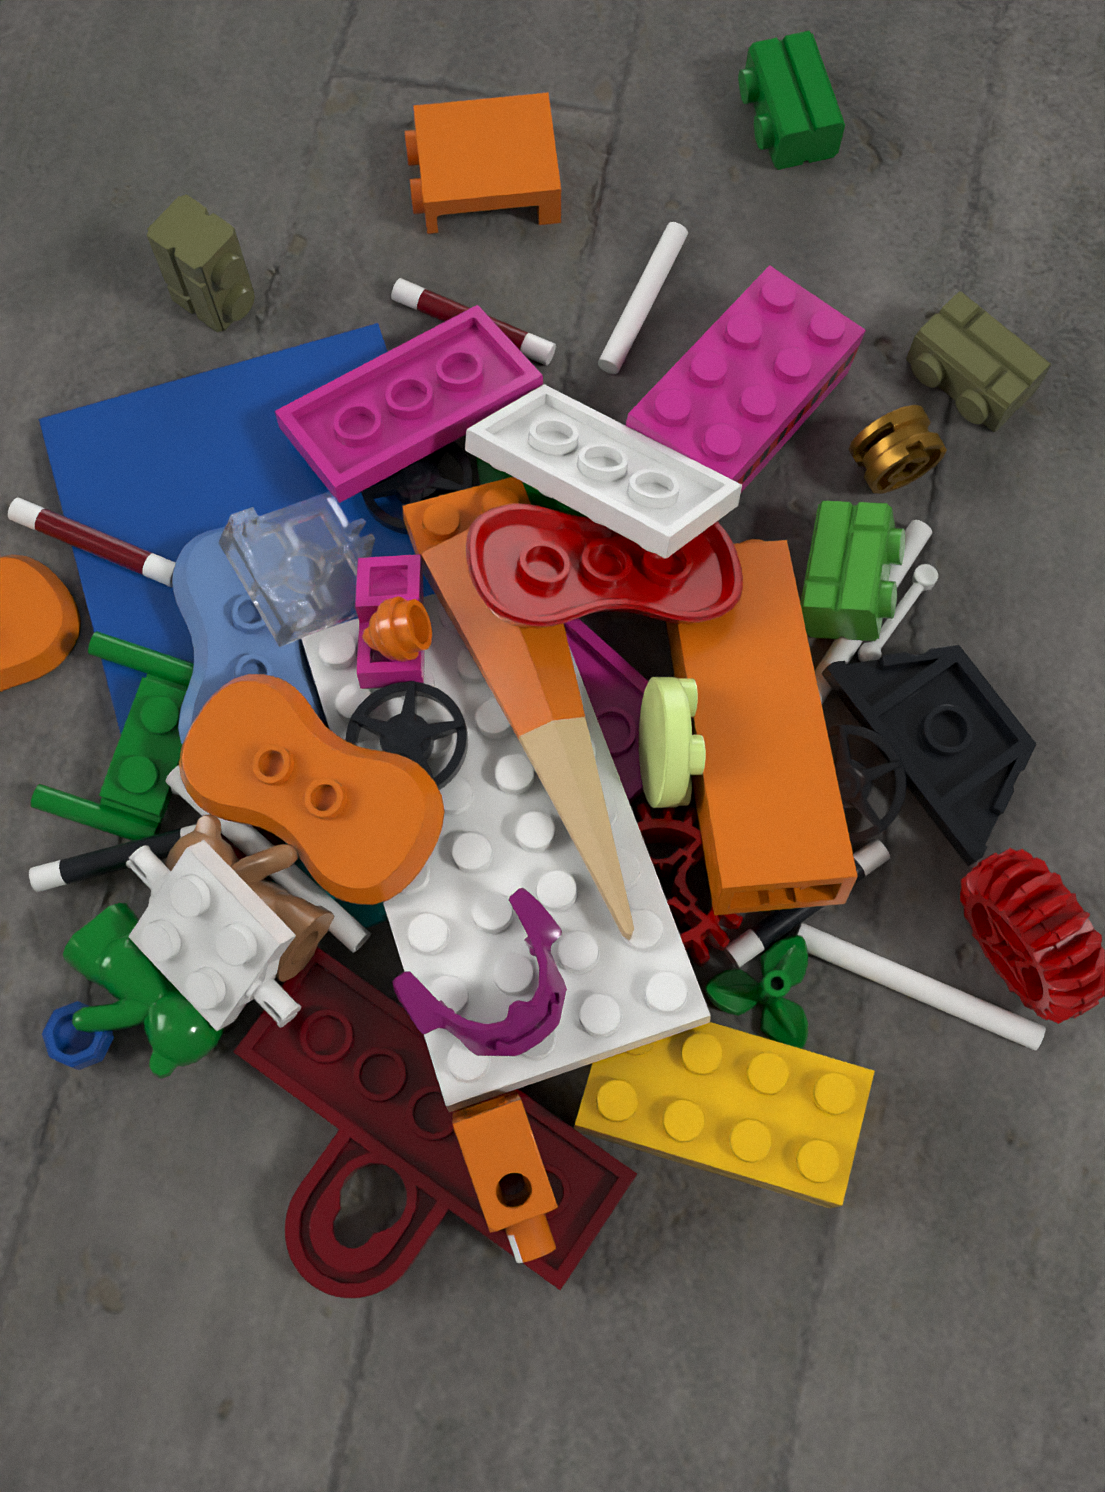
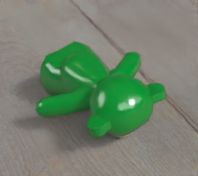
M117 903L108 906L72 935L64 948L63 958L75 971L79 972L87 980L105 988L119 1001L112 1004L83 1007L73 1014L72 1024L77 1030L87 1033L126 1029L144 1024L147 1038L153 1048L149 1067L154 1076L163 1079L170 1076L178 1066L184 1067L196 1063L205 1057L217 1045L223 1033V1028L216 1031L129 938L139 919L126 903Z

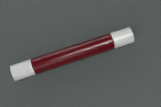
M402 278L396 281L391 294L392 300L443 322L470 309L468 306ZM489 316L525 357L546 366L550 363L556 349L555 343Z
M17 497L10 504L8 510L9 520L173 587L172 578L176 562Z

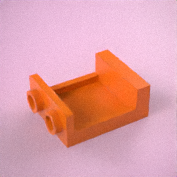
M549 92L413 105L416 130H406L405 140L408 165H419L421 178L410 179L413 213H425L427 234L438 233L437 217L440 215L537 206L539 225L561 223V183Z

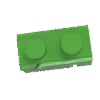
M822 501L821 504H818L800 602L806 633L810 637L839 639L840 636H844L847 640L876 641L880 637L882 619L894 618L897 585L896 581H889L891 565H902L905 530L904 528H895L892 507L887 503L859 502L857 505H852L850 502Z

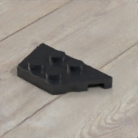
M960 645L931 648L923 654L913 655L902 652L882 655L879 660L845 664V661H838L828 665L822 672V676L861 727L878 733L895 748L905 768L907 787L963 861L969 867L981 859L987 849L985 845L997 819L1004 813L1014 793L1013 786L1019 774L1025 770L1037 744ZM876 745V747L880 750V752L883 754L886 760L890 763L891 761L889 760L885 752L878 745Z

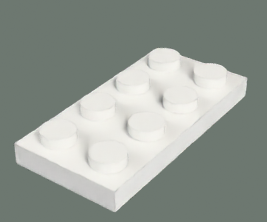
M545 384L466 430L465 451L489 463L493 468L510 474L539 490L543 495L558 500L584 514L593 522L608 527L639 544L643 549L656 553L665 559L736 508L739 503L742 484Z

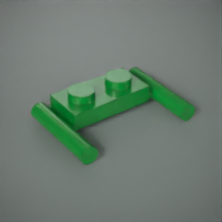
M96 631L89 643V655L147 674L146 678L142 677L99 793V796L102 797L101 801L97 803L43 784H38L32 795L30 805L31 808L134 841L157 835L160 832L161 822L172 796L171 787L166 783V778L179 765L182 748L178 730L179 714L191 680L194 663Z

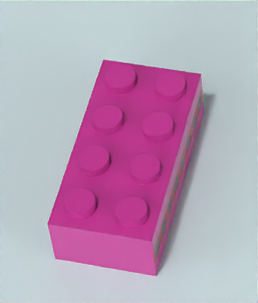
M769 265L628 413L626 426L742 484V493L848 374L866 330Z

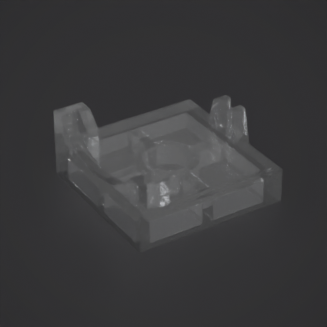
M330 491L262 516H258L253 507L231 514L218 542L279 647L357 616L355 602L358 558L371 557L375 538L373 534L362 538L359 537L361 530L366 524L364 519L361 518L349 523Z

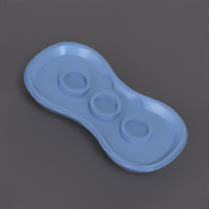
M223 527L195 536L184 546L179 554L172 578L176 603L191 634L194 651L193 673L179 714L178 730L182 745L192 722L209 698L232 679L247 674H265L287 681L306 698L321 721L328 727L318 691L307 668L305 648L301 636L306 635L318 595L317 572L309 554L291 536L262 527Z

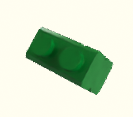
M809 30L786 35L783 40H779L776 37L753 42L748 47L745 69L739 70L738 83L743 103H753L757 114L754 117V134L758 148L760 150H769L774 168L776 167L777 170L799 166L807 160L809 163L834 158L839 153L845 123L813 33L811 34Z

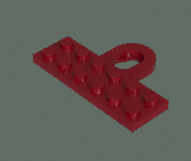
M317 947L314 956L305 968L293 978L286 980L282 985V988L289 996L302 1006L297 1015L286 1025L279 1027L277 1022L264 1010L233 1051L339 1129L298 1186L289 1203L285 1219V1241L293 1265L310 1285L328 1295L340 1298H362L375 1295L394 1285L406 1274L449 1211H452L515 1257L505 1228L491 1233L489 1231L453 1127V1113L493 1098L449 1112L445 1105L424 1034L419 1031L404 1008ZM516 1089L525 1109L558 1208L545 1213L556 1249L537 1259L523 1262V1264L561 1291L637 1176V1173L526 1094ZM385 1165L394 1169L403 1179L407 1190L406 1207L401 1218L391 1228L374 1233L360 1247L348 1248L343 1246L336 1239L334 1233V1221L342 1209L341 1191L359 1169L364 1167ZM519 1173L507 1174L499 1181L502 1193L506 1195L517 1194L525 1187L522 1174Z

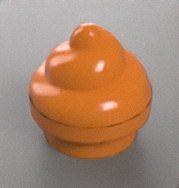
M397 596L384 600L378 606L377 612L370 618L369 627L363 631L362 638L370 648L379 651L386 658L405 662L416 659L419 651L427 650L430 647L432 627L428 613L421 602L416 599L406 600L403 597Z

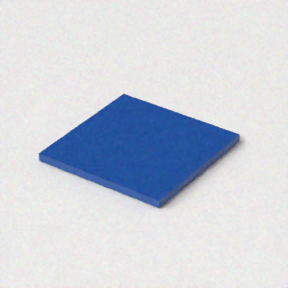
M372 324L40 418L39 422L63 515L173 562H176L182 549L189 541L209 530L232 526H254L279 531L291 536L304 547L311 557L317 572V602L306 635L357 619L355 602L358 558L415 555L410 537L407 534L394 532L377 522L367 510L361 492L339 503L279 428L275 411L388 352L379 324ZM390 475V476H388L387 478H385V479H383V480L377 482V483L374 484V485H377V484H379V483H381V482H383V481H386V480L392 478V475ZM396 495L374 499L384 512L392 517L403 520L402 506L405 504L400 502ZM72 546L94 633L99 631L194 663L191 634L176 603L173 587ZM423 574L424 597L435 593ZM306 655L307 668L311 676V679L316 687L313 674L309 665V661ZM101 659L121 734L142 677L146 678L147 674Z

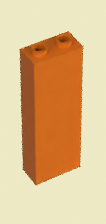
M750 539L741 543H735L734 546L739 557L743 575V590L741 598L735 607L720 617L694 624L666 622L675 677L695 679L698 691L696 714L694 717H691L692 735L703 736L706 760L703 774L691 775L714 915L845 904L858 876L787 540L763 541L760 539Z

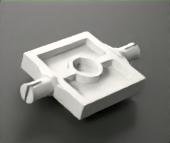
M205 840L187 847L172 871L151 851L148 845L140 847L129 857L130 860L126 861V866L131 868L151 889L148 907L130 933L129 938L216 1031L234 1022L245 1005L253 999L277 1022L279 1027H283L297 1015L302 1006L297 1004L274 980L280 957L296 935Z

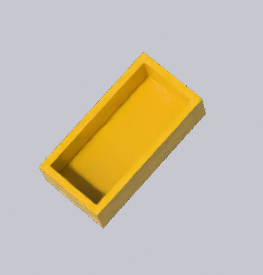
M710 1022L592 1063L574 1129L579 1133L816 1205L835 1208L843 1205L875 1071Z

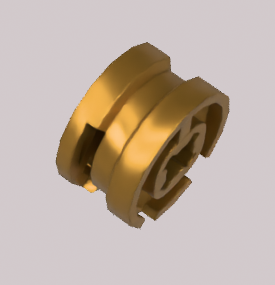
M910 405L889 412L869 424L852 440L848 450L858 466L866 467L867 470L864 478L873 493L883 494L910 484L934 468L944 457L947 449L938 433L929 432L928 426L931 422L922 406Z

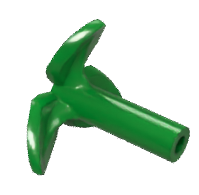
M795 935L783 938L772 944L761 956L763 979L759 983L742 969L735 968L718 973L706 984L704 989L707 997L721 1011L740 1016L759 1002L763 1005L760 1029L770 1040L800 1049L805 1046L808 1037V1021L803 1007L792 1000L784 998L791 987L803 981L806 974L808 949L803 936Z

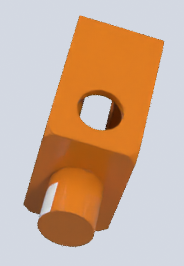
M515 1090L453 1113V1127L490 1233L505 1228L517 1263L531 1261L554 1251L556 1245L545 1213L558 1208L517 1091ZM510 1173L522 1174L525 1182L523 1190L514 1195L503 1194L499 1184L500 1179Z

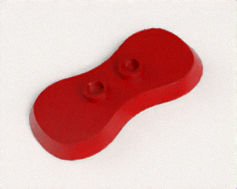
M508 504L484 512L471 524L466 539L468 570L478 595L495 616L507 623L524 628L540 629L552 627L590 613L605 611L632 612L670 623L694 624L720 617L732 610L739 602L743 590L742 567L736 548L728 533L718 521L666 559L656 553L643 549L634 541L604 525L593 522L588 517L570 515L530 504Z

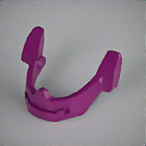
M519 888L509 897V902L528 935L524 941L529 948V953L537 958L539 965V986L532 1000L528 1002L517 1000L509 1006L507 1017L503 1021L483 1024L467 1020L456 1014L442 1000L438 1001L411 971H406L392 981L394 991L404 1010L422 1034H427L437 1028H443L458 1038L476 1056H517L541 1043L559 1025L567 987L551 954V946L562 935V930L543 905L526 889Z

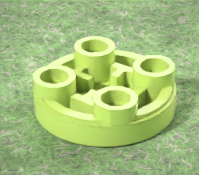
M652 677L644 691L639 722V762L643 790L649 805L653 808H674L678 805H689L692 793L691 775H702L704 772L706 760L705 741L702 735H692L691 717L695 716L698 703L697 685L695 679Z

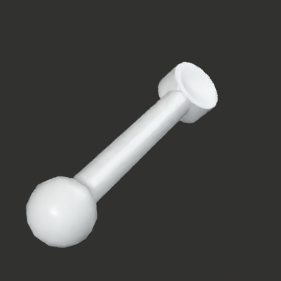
M922 564L915 569L912 576V586L896 606L894 618L887 619L881 627L879 639L864 643L859 647L858 658L860 662L880 659L882 656L881 648L921 592L934 587L938 579V572L933 566Z

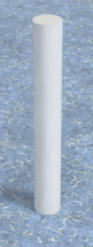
M676 222L668 223L598 361L599 367L610 374H617L688 235V231L683 225Z

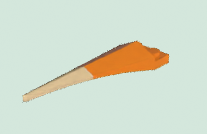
M509 477L402 506L403 520L415 555L421 554L422 570L425 578L470 652L520 741L622 936L630 940L634 931L633 920L564 623L547 628L531 629L515 626L501 620L490 611L478 595L468 570L466 539L471 524L479 515L492 508L508 504H530L523 482L515 477Z

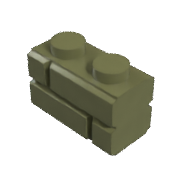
M189 195L178 196L147 228V238L164 281L168 284L167 288L172 301L189 313H196L200 321L217 333L222 330L225 331L233 321H239L248 314L255 299L254 289L235 228L215 213L209 215L207 208Z
M960 291L941 308L938 314L936 313L919 329L906 357V361L911 364L913 374L922 384L931 388L938 386L955 400L959 413L967 421L977 425L983 423L993 432H996L1037 391L1052 365Z

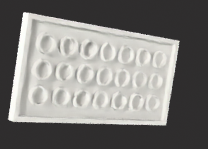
M432 594L424 597V608L428 613L432 627V642L430 647L425 650L424 683L446 693L459 707L467 726L468 750L464 763L457 775L450 783L439 790L442 795L445 813L443 827L431 856L420 873L402 892L383 902L404 972L411 971L438 1001L442 1000L448 1008H452L456 1014L467 1020L483 1024L503 1021L507 1017L509 1006L517 1000L525 1002L532 1000L539 986L537 958L529 953V948L524 941L528 935L509 902V897L519 888H524L543 905L562 930V935L551 946V954L567 987L559 1025L541 1043L517 1056H476L458 1038L443 1028H437L424 1034L445 1105L448 1111L452 1112L710 1023L711 1015L571 650L570 653L633 920L634 931L630 940L622 936L520 741L437 596ZM358 618L301 636L329 729L344 740L346 739L347 727L352 714L369 695L381 689H360L356 674L359 637ZM405 696L396 697L384 702L373 710L368 717L387 722L391 717L401 714ZM417 696V715L422 717L428 724L454 721L449 712L439 703L429 698ZM361 727L357 746L382 751L380 737ZM457 733L434 740L432 754L427 759L434 777L451 760L457 743Z

